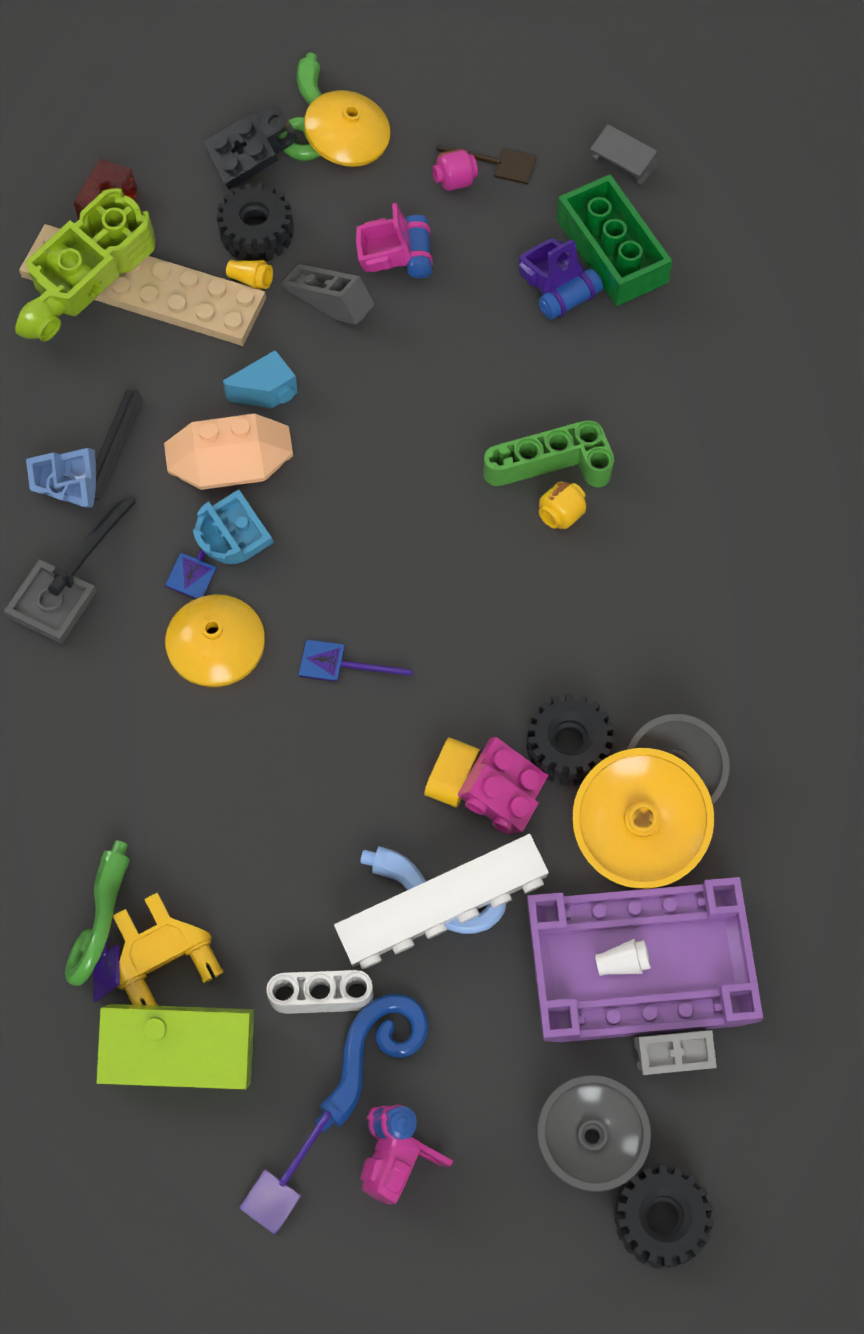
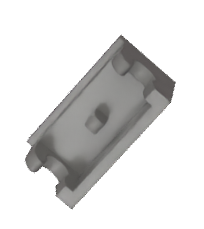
M712 1030L633 1037L634 1047L638 1050L639 1056L637 1067L639 1071H642V1075L717 1068Z

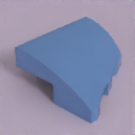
M85 448L64 454L53 452L26 459L29 488L31 491L49 495L85 508L93 507L96 491V459L94 449Z

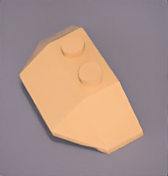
M258 414L191 422L164 443L168 474L174 477L177 476L200 490L265 481L286 460L288 461L293 457L289 426Z

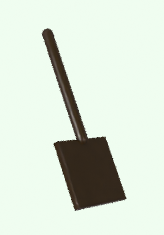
M437 146V150L441 152L456 150L447 146ZM505 148L502 149L500 158L467 151L469 154H473L477 160L497 164L494 177L527 185L537 157L536 155Z

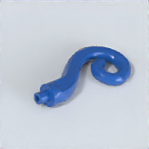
M400 994L384 995L368 1003L356 1015L345 1041L340 1082L319 1106L323 1113L313 1122L316 1126L326 1111L331 1113L330 1119L321 1131L322 1133L332 1124L340 1128L350 1117L359 1102L363 1088L365 1040L370 1028L378 1019L390 1013H399L409 1020L412 1028L411 1035L406 1041L396 1042L392 1039L395 1027L391 1020L384 1021L378 1027L375 1034L376 1042L379 1049L386 1055L393 1058H406L415 1054L423 1046L428 1035L429 1022L424 1009L415 999Z

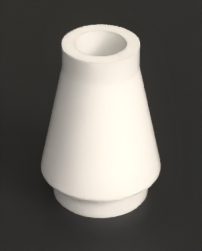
M634 938L606 952L595 954L600 976L607 974H643V970L651 969L645 940L636 942Z

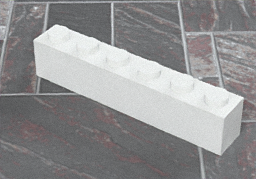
M528 834L334 924L352 966L360 965L363 970L382 961L380 955L393 949L394 953L398 954L413 947L414 943L412 940L426 934L427 939H430L447 930L445 924L458 919L460 924L465 923L480 915L477 910L488 904H491L493 909L511 901L510 894L522 888L526 894L543 886L542 879L546 878L549 872L531 835Z

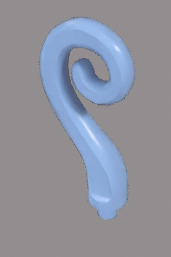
M378 846L377 852L363 850L361 864L373 866V874L394 879L400 882L407 890L427 882L415 864L396 851ZM506 903L494 909L491 904H488L479 913V916L462 924L456 919L445 924L447 930L463 934L486 931L499 922L505 913Z

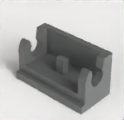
M607 124L590 148V153L593 154L595 160L598 161L601 157L633 174L638 179L637 183L641 185L657 167V150Z

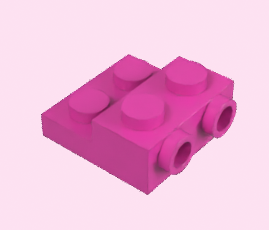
M492 737L487 742L457 795L466 801L465 805L468 809L479 815L484 814L493 821L492 825L504 834L523 832L539 804L535 799L548 775L499 738Z

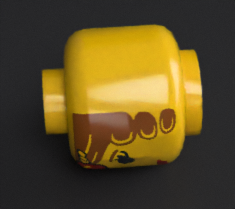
M557 482L539 499V516L552 529L569 528L586 512L584 491L575 483Z

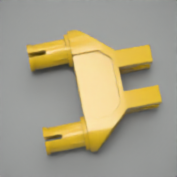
M158 893L145 899L157 925L140 934L136 930L126 909L113 915L125 940L119 961L120 985L117 988H120L121 991H126L132 1005H143L142 1000H144L146 1005L159 1006L145 981L147 974L183 955L191 956L203 983L213 980L206 967L207 965L210 966L216 978L224 973L210 947L212 943L210 933L170 918Z

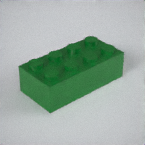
M611 174L558 197L556 221L568 238L575 242L577 251L588 267L599 275L604 290L616 307L668 283L672 259Z

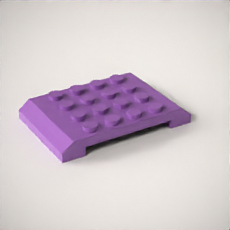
M740 877L704 880V883L700 885L563 896V892L527 895L543 1041L571 1042L738 1027L762 1021L763 1013ZM634 938L636 942L645 940L651 969L643 970V974H607L600 976L595 954L606 952Z

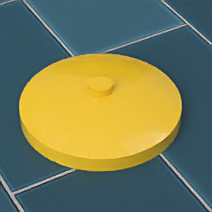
M635 748L624 750L605 758L585 777L574 801L573 829L583 856L603 877L625 887L654 889L680 880L700 862L712 838L714 810L710 794L703 780L686 762L661 750Z

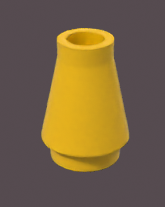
M230 260L226 267V275L228 278L235 279L249 287L259 290L262 288L268 289L273 279V268L264 260Z

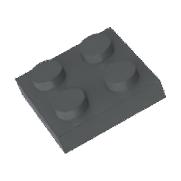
M39 559L5 608L4 613L7 618L63 644L97 593L94 585L73 576L74 584L71 588L65 586L59 596L51 594L48 591V587L54 580L53 570L55 566Z

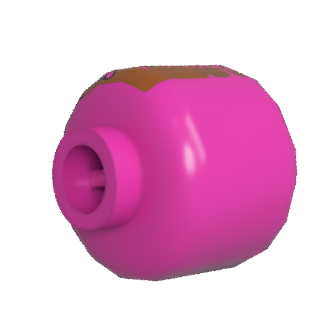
M463 148L440 153L437 156L436 165L432 166L435 183H440L446 191L471 186L474 178L478 175L474 155L469 154Z

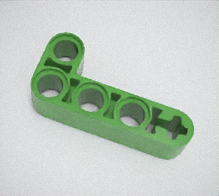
M587 420L490 447L484 455L483 475L486 482L490 485L503 486L578 465L587 484L593 487H603L611 479L614 455L600 424ZM588 439L593 442H585L583 440ZM553 448H561V449H563V450L557 451V450H554ZM524 456H531V457H533V458H532V459H525V458H523V457H524ZM595 465H599V466H602V467H604V468L598 469V468H595L594 466H595Z

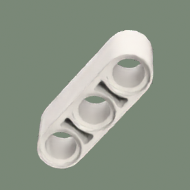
M358 970L280 973L270 979L266 989L271 1006L274 1010L284 1014L360 1011L373 1001L374 995L370 977L363 971ZM353 984H362L367 989L365 994L359 998L349 996L347 990ZM318 985H325L329 987L330 993L324 999H315L311 996L313 988ZM287 986L294 990L293 995L288 1000L282 1001L275 998L276 991L281 987Z

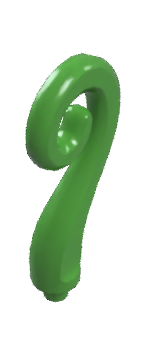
M307 53L306 58L299 61L296 74L300 94L308 105L322 95L318 89L321 67L317 62V55L314 53ZM305 117L289 119L294 131H303L307 139L304 131ZM284 131L279 135V138L286 137L288 132ZM294 142L283 150L289 157L300 161H309L321 156L310 144L301 145Z
M116 840L112 850L104 851L101 857L94 884L96 912L93 929H86L79 935L66 964V981L73 986H80L88 979L107 941L116 898L125 870L130 862V859L125 856L128 844Z

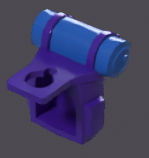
M551 238L519 256L520 275L543 294L538 301L539 308L542 314L549 320L564 316L566 312L585 301L593 299L595 294L603 290L602 280L599 275L592 269L584 271L582 265L578 262L576 244L572 239L563 243Z

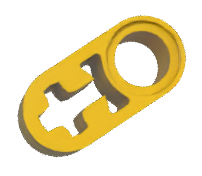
M448 737L429 777L424 795L457 808L462 800L457 794L478 760L481 749Z

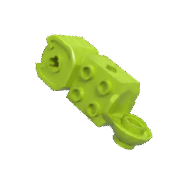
M122 189L104 190L81 211L80 219L75 224L71 220L68 221L25 262L34 286L41 296L28 302L20 311L15 326L16 334L26 339L39 338L41 341H48L60 329L61 320L59 317L62 314L77 316L120 276L119 273L133 271L154 251L156 244L148 211H144L142 215L137 203L130 197L124 196Z

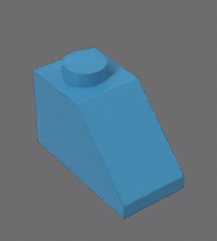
M276 351L269 353L223 380L226 399L232 403L274 408L280 403H287L298 393L295 374Z

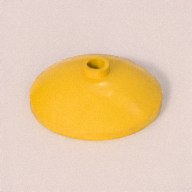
M345 90L327 92L317 97L306 111L304 131L308 142L319 155L335 164L350 167L370 164L382 156L390 140L389 121L383 110L374 101L362 94Z
M208 595L187 603L174 615L167 628L165 646L171 665L184 679L200 686L222 687L243 679L257 666L265 647V633L259 616L248 604L227 595ZM210 628L218 629L214 634L207 633Z

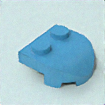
M239 489L213 506L208 501L197 513L198 519L195 529H193L195 540L199 547L216 561L225 564L242 563L274 543L272 537Z

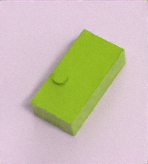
M108 1004L100 1009L97 1084L247 1089L251 1084L255 1009Z

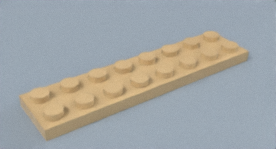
M44 224L19 269L22 278L32 280L25 261L58 232L59 228ZM148 256L133 271L119 273L120 276L94 299L243 346L266 300L265 291Z

